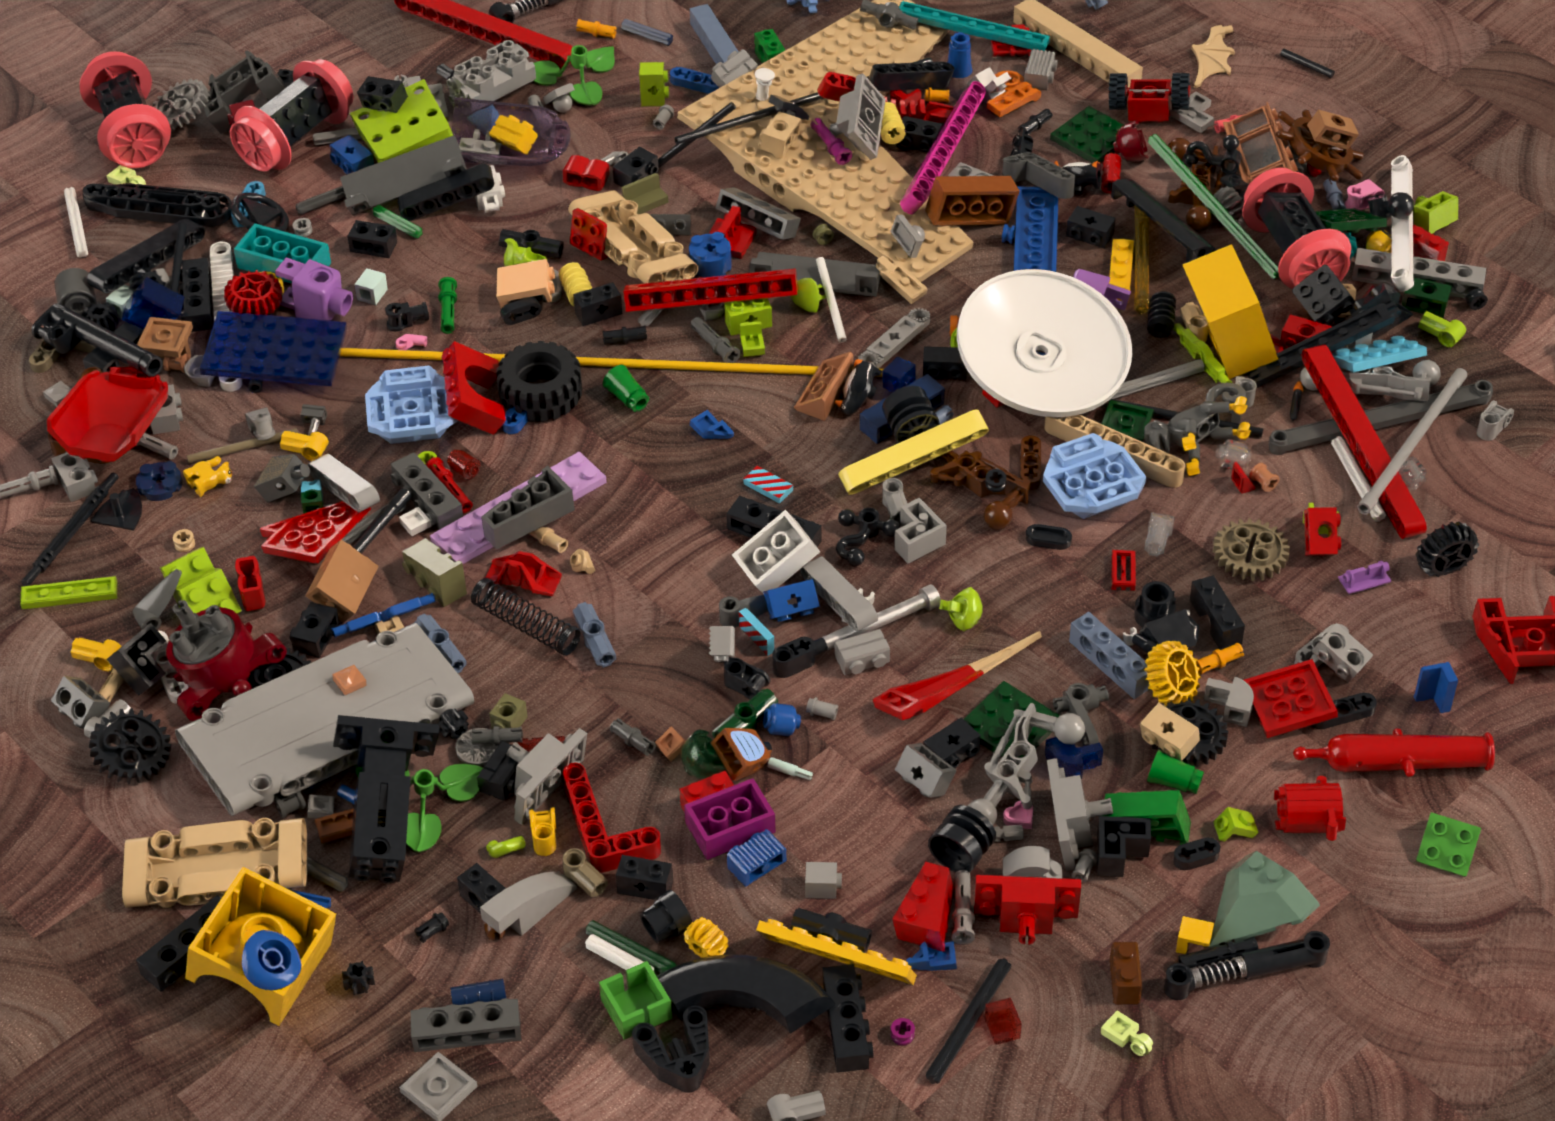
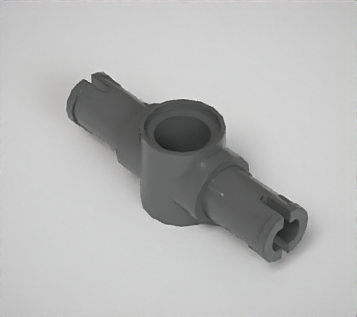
M863 0L860 8L861 12L876 16L879 23L884 27L898 26L899 24L915 30L919 19L903 13L894 2H887L885 5L880 3L879 5Z

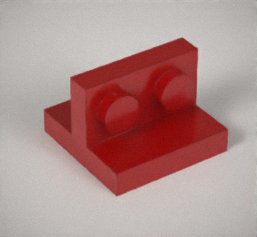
M732 206L729 213H726L723 219L717 218L708 234L715 232L723 233L724 237L730 242L731 257L742 259L757 230L754 226L742 224L740 207Z

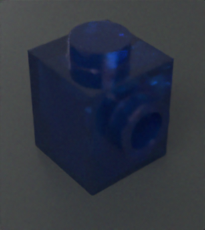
M896 357L882 371L883 388L894 392L913 383L916 380V365Z

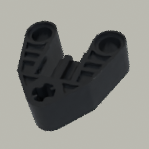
M691 1006L683 1014L684 1034L688 1041L690 1055L686 1050L683 1040L673 1038L672 1042L667 1043L673 1058L670 1061L662 1040H660L655 1027L650 1023H639L632 1031L634 1052L658 1080L686 1093L698 1090L710 1064L707 1013L700 1006Z

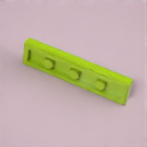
M113 576L21 587L20 604L22 609L117 599V578Z

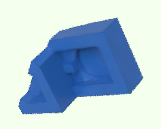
M708 410L690 420L689 425L704 439H724L734 436L731 428L723 420L718 422Z
M954 941L945 942L944 952L929 948L927 943L923 942L920 945V950L912 958L909 957L906 962L911 966V969L939 971L957 969Z

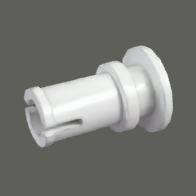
M760 68L755 71L757 84L756 98L760 101H765V99L769 98V86H771L772 80L775 77L774 72L770 69Z

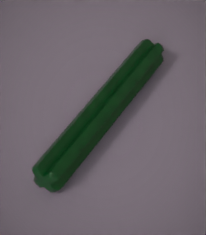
M591 920L586 926L587 935L594 934L641 961H648L649 965L654 967V970L659 973L677 966L673 961L594 920Z

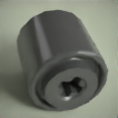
M69 268L60 272L54 280L57 303L80 315L84 312V308L91 306V303L97 304L95 288L87 283L89 272L80 268Z

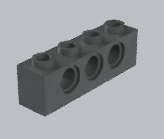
M735 187L720 190L716 209L729 213L732 206L740 207L741 221L782 240L795 238L801 220L800 217Z
M414 452L391 463L392 474H390L392 482L395 486L399 485L400 488H404L411 493V500L414 502L415 507H419L431 520V526L434 525L440 530L463 517L462 504Z
M504 998L499 1001H477L472 1004H450L445 1007H423L418 1010H410L411 1038L414 1052L522 1040L518 999Z

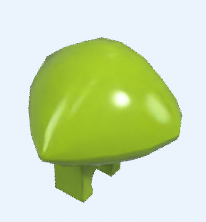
M802 278L797 281L798 294L792 295L790 298L798 307L808 312L816 313L819 302L824 300L826 295L819 294V289L822 288L821 284L817 285L816 281L812 278Z
M972 587L963 589L951 601L941 600L939 609L948 611L955 626L963 632L975 626L983 613L980 596Z

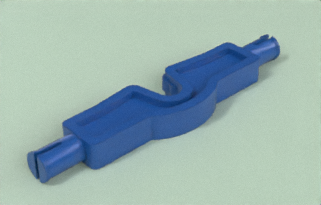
M431 593L420 598L417 597L391 606L382 612H374L346 622V624L331 628L333 636L336 638L346 633H352L372 626L375 622H380L381 620L385 622L395 615L400 616L435 603L434 595Z

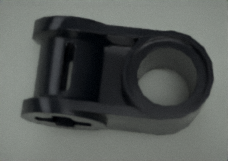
M730 658L724 663L725 686L744 695L748 699H752L763 687L770 684V677L764 670L756 668L740 658Z

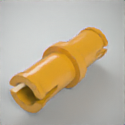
M578 19L576 25L578 27L576 28L577 32L590 33L595 37L599 35L614 39L616 36V26L600 24L599 21L594 23Z
M1235 643L1222 650H1213L1212 654L1197 659L1196 665L1200 668L1198 673L1202 675L1214 668H1223L1226 666V663L1244 657L1242 646L1239 643Z

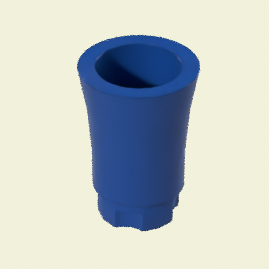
M958 32L951 36L947 63L952 64L955 68L952 75L953 78L968 77L973 71L970 37L963 32Z

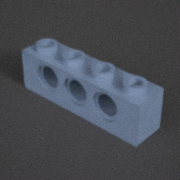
M1087 612L1071 622L1069 642L1127 694L1136 699L1150 690L1148 689L1149 682L1145 680L1147 678V673L1144 671L1147 668L1145 660L1095 616Z

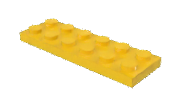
M768 919L767 922L759 920L756 929L767 940L847 965L854 964L856 968L914 985L917 976L911 969V966L908 965V962L893 958L891 962L882 957L883 954L876 951L868 950L866 954L857 949V946L847 942H843L842 946L833 942V939L818 934L817 938L808 934L807 930L793 926L792 930H789L783 926V923L773 919Z

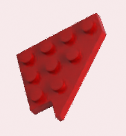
M341 501L261 527L262 537H268L261 545L263 553L319 564L327 555L329 549L342 540L371 510V507L357 512Z

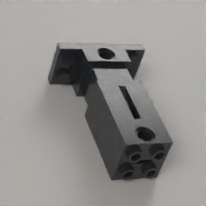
M338 715L333 747H339L342 750L358 749L357 767H362V772H359L354 796L349 878H354L358 881L380 880L383 883L400 882L406 855L411 779L410 776H405V771L408 770L411 754H415L418 757L434 755L439 735V724Z

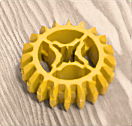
M1165 641L1152 647V651L1148 652L1149 658L1145 660L1147 668L1144 671L1147 673L1145 680L1149 682L1148 689H1152V696L1157 697L1158 702L1164 703L1165 706L1171 701L1174 704H1179L1181 701L1182 703L1186 702L1188 697L1193 701V697L1198 695L1197 689L1200 688L1198 680L1201 679V676L1198 675L1200 668L1196 665L1197 659L1192 657L1193 651L1188 650L1187 645H1182L1180 641Z

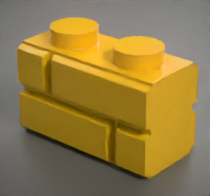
M499 115L495 122L496 125L489 132V136L496 142L523 154H528L532 147L531 144H534L538 137L537 133L533 130V125L526 121L520 123V120L512 115H509V117Z

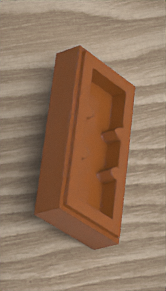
M353 809L315 819L321 844L352 835Z

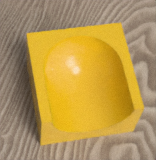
M1228 245L1183 264L1184 271L1203 311V316H1205L1208 323V334L1225 368L1227 377L1232 379L1278 360L1260 303L1233 245Z
M242 867L188 947L185 979L195 983L202 975H215L233 981L252 993L266 1008L270 1022L280 1026L332 943L336 913ZM260 930H270L283 934L292 941L299 953L302 965L301 971L296 980L284 988L263 990L251 984L244 975L242 954L245 944L254 933Z

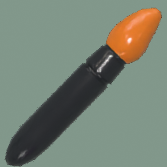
M1298 381L1293 388L1294 393L1290 409L1292 421L1296 420L1299 415L1303 392L1301 381Z

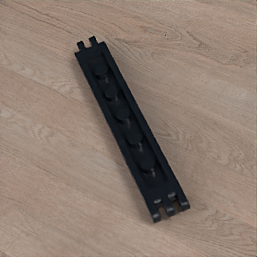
M1394 302L1387 305L1381 303L1277 353L1278 360L1260 366L1246 374L1249 376V379L1255 381L1256 388L1304 366L1302 360L1303 349L1325 344L1330 352H1333L1392 324L1395 318L1401 314V311Z

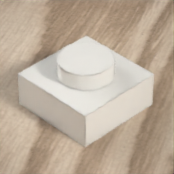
M419 507L399 517L400 524L411 536L431 527V520Z

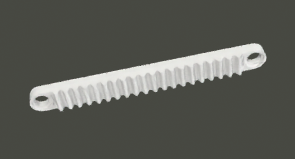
M216 242L210 247V267L217 366L221 388L224 391L233 392L242 386L237 315H234L233 311L228 309L224 300L225 286L228 280H232L234 276L233 256L229 243ZM219 251H226L225 253L217 254ZM230 378L236 379L233 382H225L227 379Z

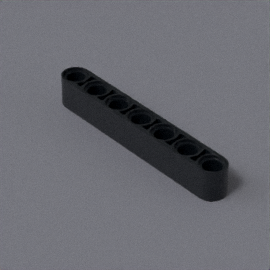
M187 218L182 219L92 269L87 276V283L108 294L128 283L137 270L147 267L151 270L173 258L179 223L187 225L184 251L202 241L205 236V228Z

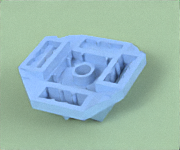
M431 366L385 370L379 377L380 380L365 394L368 432L379 435L390 444L440 438L451 425L458 422L457 419L448 416L445 377L437 374L436 370Z

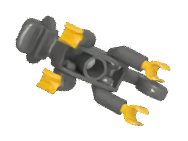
M1221 383L1212 387L1206 394L1205 402L1197 407L1176 414L1168 424L1158 420L1148 423L1144 428L1145 443L1157 449L1165 450L1166 453L1170 450V444L1175 443L1189 454V462L1185 463L1188 476L1200 474V445L1198 443L1207 435L1212 439H1227L1237 436L1241 440H1246L1249 437L1251 430H1249L1250 424L1248 422H1241L1238 429H1233V427L1221 428L1219 426L1220 413H1230V410L1239 415L1245 413L1248 406L1245 405L1247 401L1245 389L1234 383ZM1222 394L1223 402H1215L1216 398Z

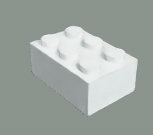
M784 510L735 551L732 556L753 584L763 593V591L778 588L819 554L820 550L799 523Z

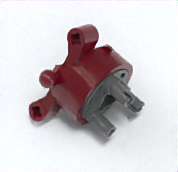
M185 600L178 602L181 608L177 604L172 608L181 620V624L169 637L166 655L168 661L177 672L173 676L177 682H184L190 686L177 698L178 707L190 721L202 718V714L208 709L212 700L223 691L224 693L233 691V694L238 696L251 690V684L247 680L252 670L259 665L278 663L286 656L287 649L276 635L265 633L256 640H253L251 635L253 627L250 622L244 625L238 614L231 609L212 605L206 610L193 613Z

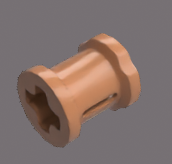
M189 354L180 355L179 358L164 356V370H180L182 373H185L184 366L191 356Z
M1258 463L1249 473V478L1257 481L1265 492L1272 491L1280 480L1279 476L1272 474L1264 463Z

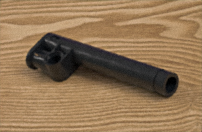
M58 303L50 306L32 326V335L37 339H45L60 354L68 353L83 340L150 377L159 374L163 366V361L159 356Z

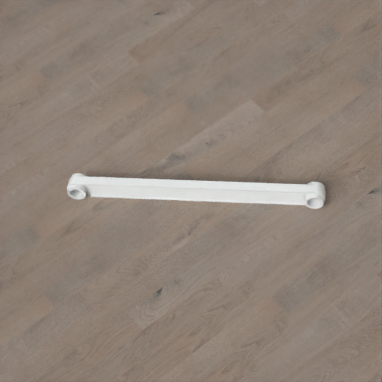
M1401 155L1391 162L1392 195L1397 192H1404L1413 199L1412 165L1406 156ZM1413 211L1408 217L1403 219L1392 216L1391 278L1394 286L1400 292L1407 291L1414 285Z

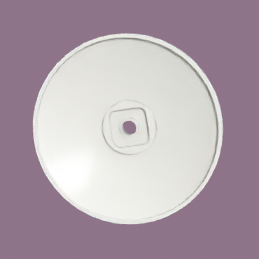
M1026 269L998 275L980 285L970 295L963 306L958 321V350L972 378L998 401L1028 414L1045 417H1068L1092 411L1105 404L1118 392L1127 377L1131 365V338L1127 326L1117 309L1108 299L1091 286L1062 273ZM1041 350L1045 352L1046 355H1039L1036 353V351Z

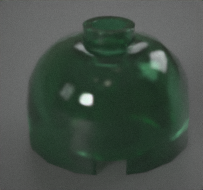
M700 729L694 731L686 739L680 754L685 771L690 776L704 779L727 769L711 744L713 740L707 736L709 732Z

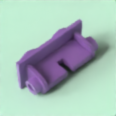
M1378 561V563L1368 565L1366 569L1361 567L1347 570L1346 573L1338 576V579L1348 594L1391 582V579L1386 574V571L1390 569L1389 564Z

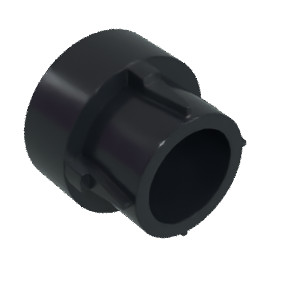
M1152 580L1145 584L1135 602L1134 618L1136 622L1143 627L1147 622L1175 613V591H1172L1167 584Z
M668 890L655 898L653 905L640 913V919L644 928L656 943L666 938L670 939L673 936H680L692 923L687 908L673 890Z

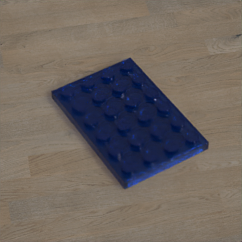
M218 311L200 366V374L332 386L347 330V322Z

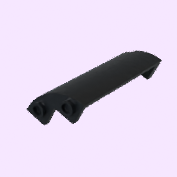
M1118 179L1112 182L1111 197L1116 200L1125 196L1127 198L1126 205L1129 208L1137 206L1187 249L1186 263L1217 250L1132 179Z

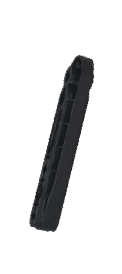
M93 183L83 188V199L87 209L104 212L118 218L177 223L187 218L205 227L221 225L231 218V200L225 194L218 192L132 183L116 185ZM228 207V209L224 213H222V209Z

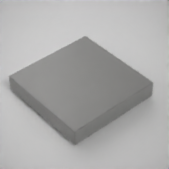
M437 1052L399 1088L404 1096L434 1120L442 1121L478 1086L477 1081L441 1053Z

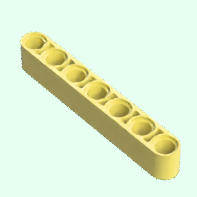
M972 410L843 468L838 475L847 493L853 495L979 439L987 434L989 429L979 410Z

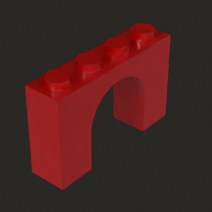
M454 341L442 353L448 416L494 435L506 421L504 405L478 394L469 385L467 380L489 389L497 379L496 372L499 367V361Z

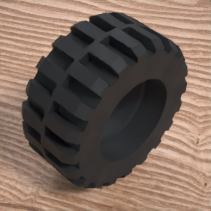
M538 341V343L527 342L524 346L518 345L514 348V351L510 350L504 356L505 358H502L499 362L496 375L501 404L507 410L515 407L516 412L520 414L524 410L527 411L528 421L535 422L536 420L547 422L548 419H558L560 415L569 413L571 411L570 408L573 409L581 398L582 380L580 363L576 356L562 345L557 346L555 342L545 343L544 341ZM536 379H550V380H551V381H549V382L541 383V384H531V383H527V382H529V381L536 380Z

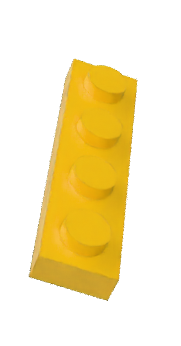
M1113 239L1109 284L1130 290L1134 240Z

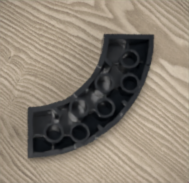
M739 954L716 955L685 962L657 975L658 980L671 1000V1008L681 1021H683L684 1011L691 1006H700L705 1010L713 1009L714 1005L729 1004V1007L749 1009L754 1007L763 1010L766 1015L778 1021L791 1034L835 1006L831 997L810 977L789 965L765 957Z

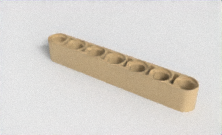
M1082 415L1045 417L1044 428L1050 435L1068 442L1091 433L1097 434L1103 440L1123 446L1146 477L1171 488L1179 487L1183 483L1185 463L1176 456Z

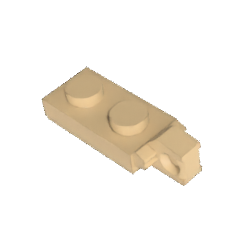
M884 256L877 259L876 268L880 271L882 278L909 303L913 304L927 294V287L899 262L891 263Z

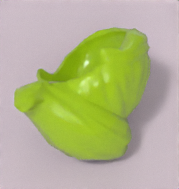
M505 239L507 243L504 254L505 267L547 259L540 254L533 253L531 247H518L514 239Z

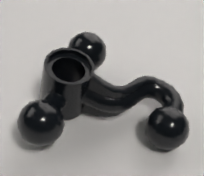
M1227 135L1223 139V146L1227 151L1224 155L1218 156L1213 155L1208 145L1204 142L1194 141L1188 145L1186 153L1182 157V162L1189 168L1192 167V164H1197L1198 156L1194 151L1199 149L1208 163L1221 167V170L1226 173L1225 176L1230 174L1237 175L1236 172L1242 160V155L1237 150L1239 140L1235 135ZM1227 160H1233L1235 163H1230Z
M874 508L862 509L859 512V516L855 515L853 510H841L838 515L839 523L845 527L853 524L859 525V533L840 539L836 544V552L841 558L847 560L850 565L859 566L865 559L863 551L858 548L847 551L845 547L861 546L868 538L877 536L879 530H883L885 535L893 537L895 536V530L900 528V524L895 519H888L885 522L880 521L879 512Z

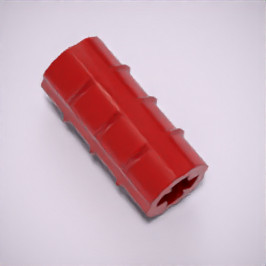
M1109 153L1104 157L1101 190L1105 193L1111 194L1112 182L1120 179L1122 159L1118 154Z

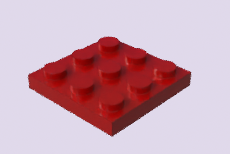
M1313 659L1244 679L1252 688L1254 694L1252 707L1267 738L1338 717L1335 704Z

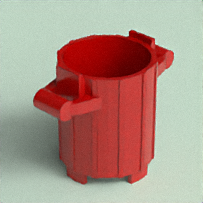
M1317 776L1316 783L1282 784L1281 787L1275 789L1274 800H1277V815L1280 819L1275 820L1276 830H1283L1284 833H1326L1328 840H1336L1337 833L1345 831L1346 817H1343V798L1339 783H1327L1325 776Z

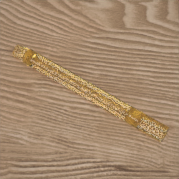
M1134 205V309L1142 315L1149 308V217Z

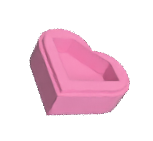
M1017 801L1014 807H1008L1004 810L1003 822L1007 826L1022 825L1024 829H1032L1033 805L1030 809H1024L1021 801Z

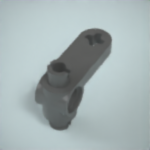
M1074 683L1066 691H1063V697L1053 698V706L1057 714L1067 711V713H1074L1080 716L1085 724V732L1081 742L1086 751L1096 750L1099 748V739L1088 713L1091 709L1098 708L1099 702L1109 700L1108 690L1106 686L1095 688L1093 684Z

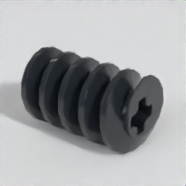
M1166 291L1157 292L1149 299L1147 330L1150 335L1156 338L1168 337L1174 328L1176 298L1172 293Z

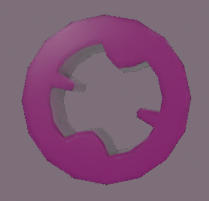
M899 1018L892 1023L891 1039L895 1044L905 1046L914 1040L915 1026L912 1021L906 1018ZM901 1029H906L905 1035L899 1034Z

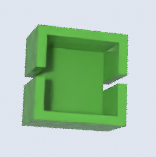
M648 961L626 970L627 991H624V981L621 973L599 982L601 1001L624 1040L632 1037L633 1028L639 1023L645 1022L656 1026L672 1019L671 1000Z

